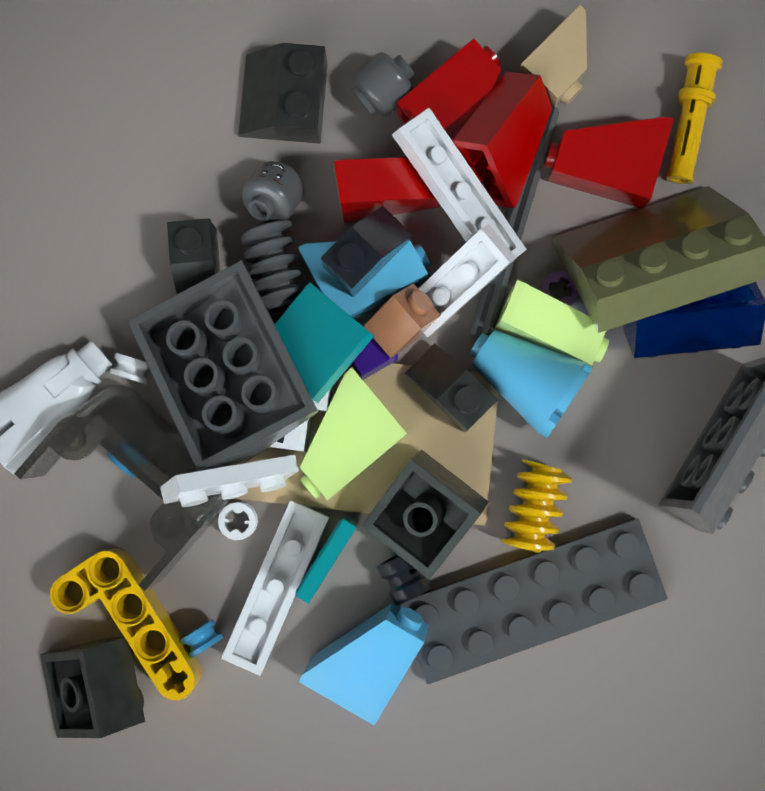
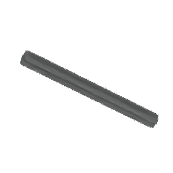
M552 106L551 114L519 202L514 209L507 207L504 215L520 240L559 116V109L555 106ZM514 261L482 289L470 327L469 337L478 340L482 333L490 336L493 332Z

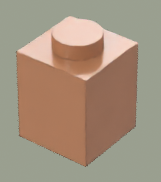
M412 284L393 295L364 327L374 335L373 338L392 358L415 342L441 315L434 308L431 299L424 292L420 291L415 284Z

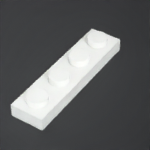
M430 108L392 134L466 242L481 228L489 224L516 257L527 250Z
M290 500L221 659L261 676L297 594L295 591L304 578L330 518L329 516Z

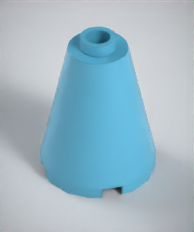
M494 330L490 336L482 333L470 351V355L475 357L472 366L538 434L546 439L594 368L587 362Z

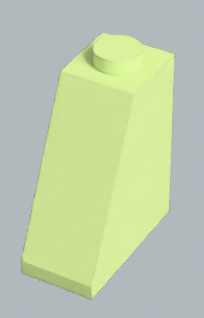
M519 280L516 281L508 293L494 327V330L587 362L591 366L594 361L601 362L609 344V339L604 338L606 331L598 333L590 316Z
M352 367L345 372L300 465L301 470L306 474L300 480L316 499L323 495L327 501L330 500L407 435L406 431Z

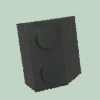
M280 43L246 55L239 137L321 144L328 68L325 46Z
M420 450L411 458L361 526L430 580L482 514L489 501L425 451Z
M125 637L107 638L40 654L57 738H103L145 722L143 712L144 697L138 688L134 669L135 654Z

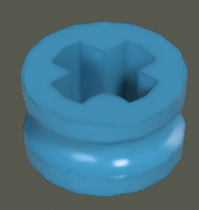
M213 619L180 639L182 645L187 644L190 647V652L188 653L190 658L200 654L224 637L222 633L214 631L213 626L215 622Z

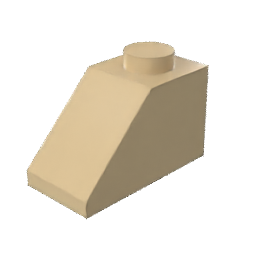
M581 5L520 66L519 73L541 75L550 103L555 107L561 102L567 106L584 88L580 82L587 70L586 10Z

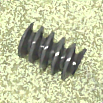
M288 220L272 221L257 225L241 237L242 244L250 247L244 253V259L246 262L254 264L248 268V272L252 279L258 280L254 284L260 296H262L261 298L269 313L285 312L294 302V297L304 290V286L291 284V280L302 274L301 270L288 268L289 263L298 259L297 253L285 252L284 249L295 243L294 237L282 236L281 233L292 226L291 221Z

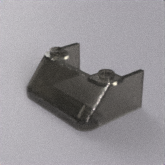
M111 385L59 421L14 474L19 479L45 476L60 457L67 460H81L88 457L100 444L163 500L160 489L163 484L175 475L197 472V469L178 428L133 388L125 385ZM221 494L207 496L208 501L190 507H182L180 501L167 504L163 502L152 515L150 531L154 540L167 552L139 583V586L145 591L161 582L232 499L223 500Z

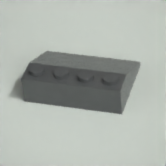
M242 260L128 320V324L197 471L246 463L319 412Z
M765 357L741 365L658 505L701 532L714 534L716 529L721 530L727 524L733 512V509L730 507L737 493L741 494L748 488L754 478V472L751 469L759 456H765Z

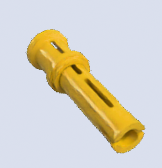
M691 53L686 55L685 66L688 69L684 88L680 89L678 93L682 109L669 173L666 178L670 182L692 184L694 181L693 176L707 109L711 108L712 104L715 103L716 94L713 92L716 73L722 69L723 60L716 55L709 53Z

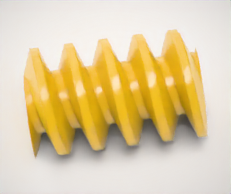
M522 459V462L532 468L531 471L518 472L517 475L520 480L527 484V488L513 490V494L523 500V504L509 505L508 510L518 516L519 519L518 521L505 522L504 527L513 532L514 537L501 538L500 542L539 553L541 551L554 550L555 544L546 538L545 534L559 532L560 528L549 519L563 516L564 511L556 506L554 501L567 500L568 494L558 488V485L572 483L573 478L561 469Z

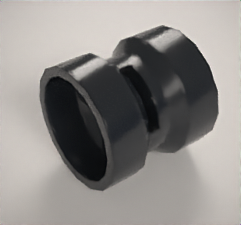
M395 555L376 566L380 577L388 580L391 587L389 595L396 606L414 599L433 587L428 578L399 555Z

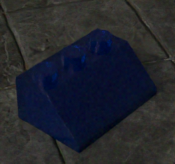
M754 282L623 325L624 333L634 358H651L662 355L697 353L699 351L736 349L761 345L765 323V298L757 283Z

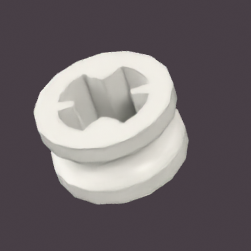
M115 353L114 358L117 360V366L110 369V374L143 384L147 383L148 379L145 377V371L150 369L147 362Z
M234 502L225 506L218 518V526L221 533L232 540H243L249 537L258 525V515L255 509L244 502ZM232 510L237 514L244 511L247 513L249 520H246L244 523L249 524L244 532L240 528L233 531L229 528L227 522L232 521V519L228 518V515Z

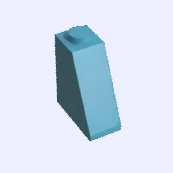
M337 241L305 243L298 247L319 290L354 319L386 303L393 295L410 285L415 284V286H418L427 281L428 272L426 268L431 266L422 246L418 244L413 247L411 241H409L353 297L323 268L320 259Z
M392 603L313 655L299 682L375 725L424 644L429 624L424 622L422 616L416 611L407 607L400 608Z

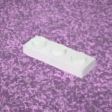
M489 224L471 237L419 288L420 291L424 292L431 299L434 308L441 315L424 332L427 338L443 326L517 258Z
M289 455L175 475L163 484L160 489L164 504L180 501L182 507H190L208 501L207 496L221 494L222 499L226 500L247 494L248 488L260 486L261 492L280 489L286 486L285 480L299 472L296 456Z

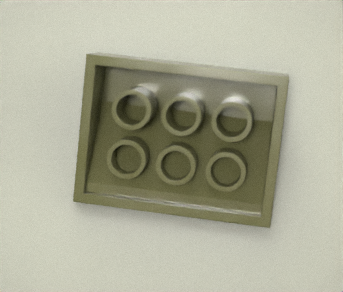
M709 186L552 237L553 244L598 333L763 280L765 277V236L748 212Z

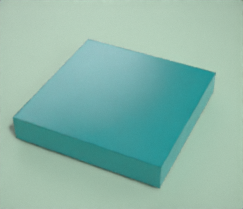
M310 282L275 323L313 401L317 403L321 401L374 337L372 333Z
M348 516L343 517L339 521L296 589V597L307 604L310 603L359 525L358 522Z

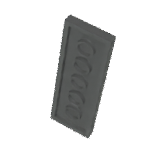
M633 518L555 546L554 550L537 552L432 589L400 604V608L407 607L416 611L422 616L424 622L429 624L425 642L417 654L428 685L667 600L668 597L639 518Z

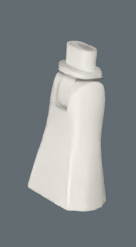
M92 340L79 351L72 348L68 351V354L59 355L48 360L35 371L0 392V463L13 475L20 477L60 429L87 402L96 387L94 383L100 384L102 382L100 376L113 366Z

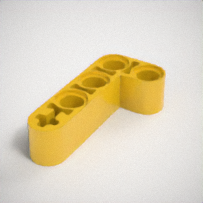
M112 548L96 553L53 583L50 589L51 603L58 611L64 614L78 612L101 599L163 697L169 700L184 699L199 684L202 678V669L196 657H189L190 647L187 644H181L180 639L183 636L133 557L127 551L121 548ZM107 557L114 559L119 565V575L115 580L108 578L103 572V563ZM71 581L78 583L83 590V597L79 603L72 601L67 594V587ZM128 594L137 595L141 599L143 605L140 615H133L126 609L125 599ZM150 630L161 632L164 636L166 646L163 651L154 650L149 645L147 638ZM174 652L176 657L162 666L160 661ZM184 671L188 677L184 682L178 681L175 683L172 680L174 673Z

